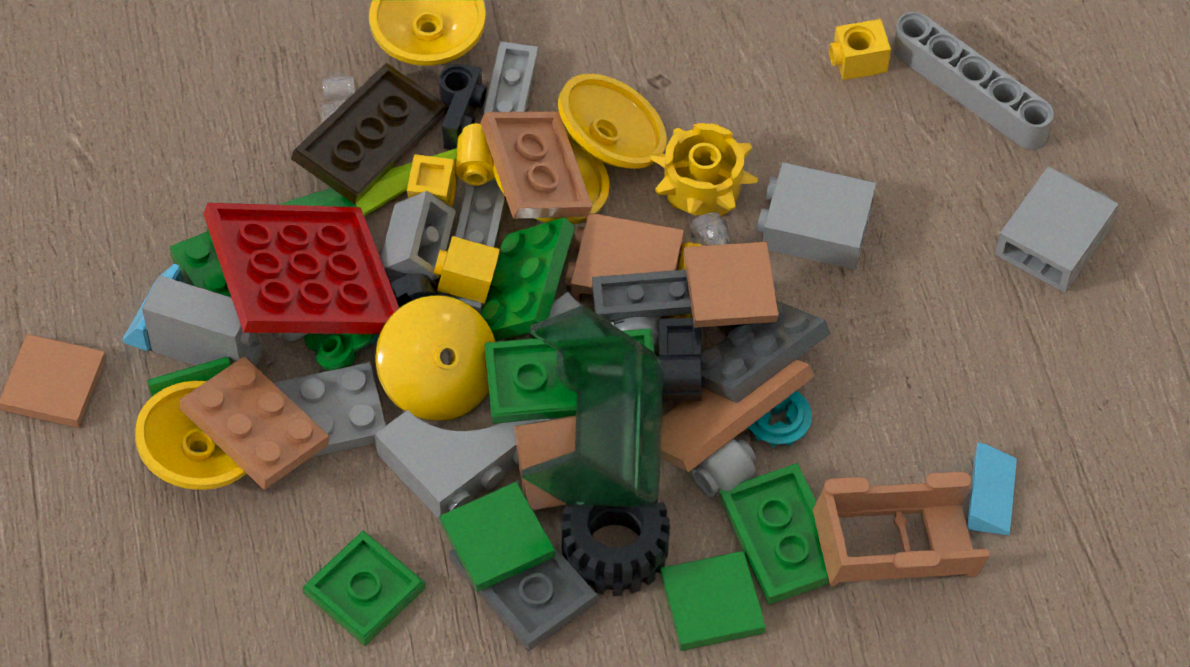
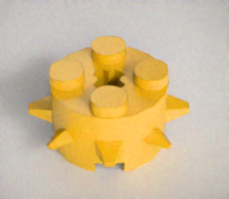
M697 123L693 124V129L688 131L678 127L673 130L674 135L666 146V153L654 154L650 157V160L665 168L664 179L655 188L658 195H667V200L673 208L693 215L721 217L727 214L728 211L736 208L735 203L742 192V184L758 182L757 177L744 170V159L753 149L751 144L736 142L732 138L733 133L718 124Z

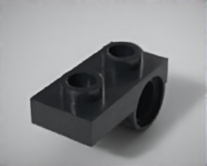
M451 65L440 73V100L448 106L447 115L442 125L443 149L453 150L457 148V140L463 128L467 125L475 124V116L473 114L476 107L482 108L484 105L487 86L482 85V69L479 67Z
M693 318L659 319L658 379L661 402L702 401L701 327L694 328Z

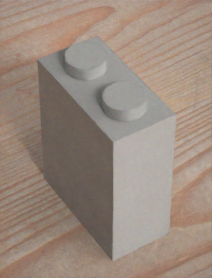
M782 162L778 177H770L766 199L771 200L769 209H761L757 232L763 233V242H767L769 251L856 270L873 207L876 182Z
M1048 166L1000 232L995 255L1066 293L1113 226L1118 203L1111 200L1106 194L1094 191L1075 181L1072 176L1060 173Z
M158 276L142 307L152 352L193 365L203 364L223 357H229L230 364L232 365L244 356L254 366L258 364L262 353V344L258 341L257 333H243L231 297L164 276Z

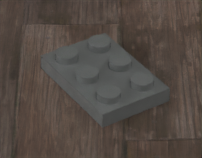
M776 301L778 308L777 322L738 326L731 330L728 337L717 345L701 352L702 387L738 403L831 334L826 321Z
M553 544L555 557L478 592L528 651L597 603V594ZM452 549L449 551L450 561L473 586L457 554Z

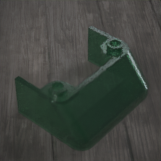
M584 305L530 325V334L557 350L556 375L562 384L577 394L575 451L522 470L521 478L565 504L640 507L656 501L660 491L663 371L658 357L649 348Z

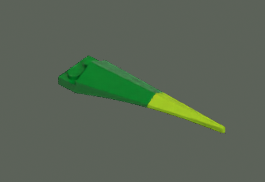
M457 148L433 155L432 157L454 159L456 163ZM412 162L390 169L356 204H353L334 189L328 188L277 205L361 207L365 217L407 191ZM206 227V232L170 246V256L175 264L180 265L182 276L187 284L231 297L208 227Z

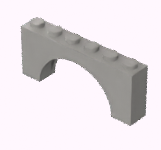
M568 292L553 302L546 328L536 330L537 338L608 332ZM407 410L375 433L377 455L439 519L440 515L471 502L484 489L491 490L496 487L508 471L517 464L519 465L513 426L551 419L506 422L479 430L453 431L429 425Z

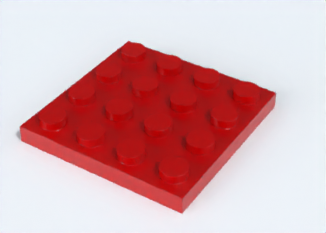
M207 202L203 215L243 333L380 334L387 320L399 309L361 207Z

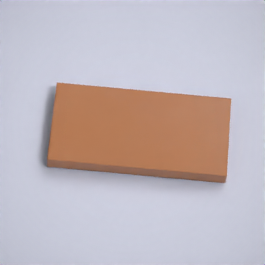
M796 359L738 403L702 387V401L681 402L638 434L636 439L640 448L690 472L814 377L809 364Z

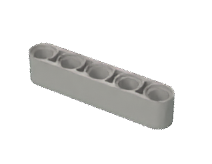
M908 12L900 16L897 21L893 50L901 61L1019 146L1029 150H1036L1045 146L1049 139L1054 117L1053 108L1047 101L926 15L919 12Z

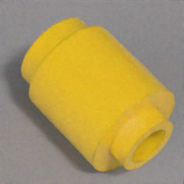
M481 124L467 125L463 128L457 140L456 175L467 184L473 186L483 185L495 177L493 158Z

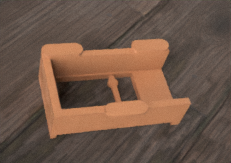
M966 472L931 473L926 477L925 483L870 486L869 481L863 477L832 478L826 480L823 486L824 489L813 508V514L830 586H836L838 582L966 574V577H977L990 556L988 549L973 550L962 509V503L971 490V477ZM922 513L931 550L911 551L905 528L907 520L902 514ZM895 515L893 523L898 528L904 552L892 555L848 557L839 518Z

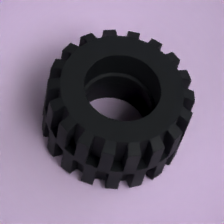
M617 476V482H609L608 477L599 478V485L597 486L589 482L582 486V495L575 492L570 497V506H565L563 522H561L562 555L588 585H595V593L604 595L605 589L613 590V596H623V589L628 588L631 593L640 591L641 582L649 586L655 581V572L660 573V568L665 566V558L668 557L670 532L667 508L664 502L658 503V494L653 489L645 492L644 483L635 480L633 485L627 483V477ZM620 525L634 531L638 538L631 544L623 547H608L596 541L592 535L605 526Z

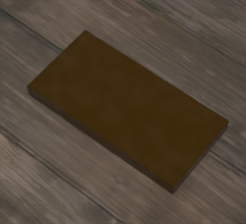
M385 63L293 150L291 160L353 204H356L446 115L448 106L391 65Z

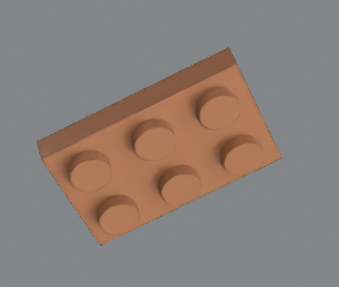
M559 111L485 112L481 125L513 219L587 217L592 209V204Z
M245 356L180 399V410L264 490L328 446L329 435Z

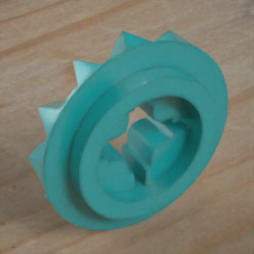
M795 391L747 429L751 430L755 435L757 442L763 440L770 443L772 448L778 444H787L791 447L796 440L805 438L812 421L811 407L806 398L798 391ZM787 410L786 424L779 421L775 425H769L771 421L770 413L779 415Z

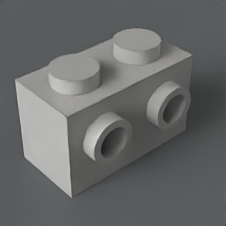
M427 190L394 205L381 255V262L387 277L392 282L403 276L417 273L428 275L432 281L440 277V275L433 272L439 250L446 251L456 210Z

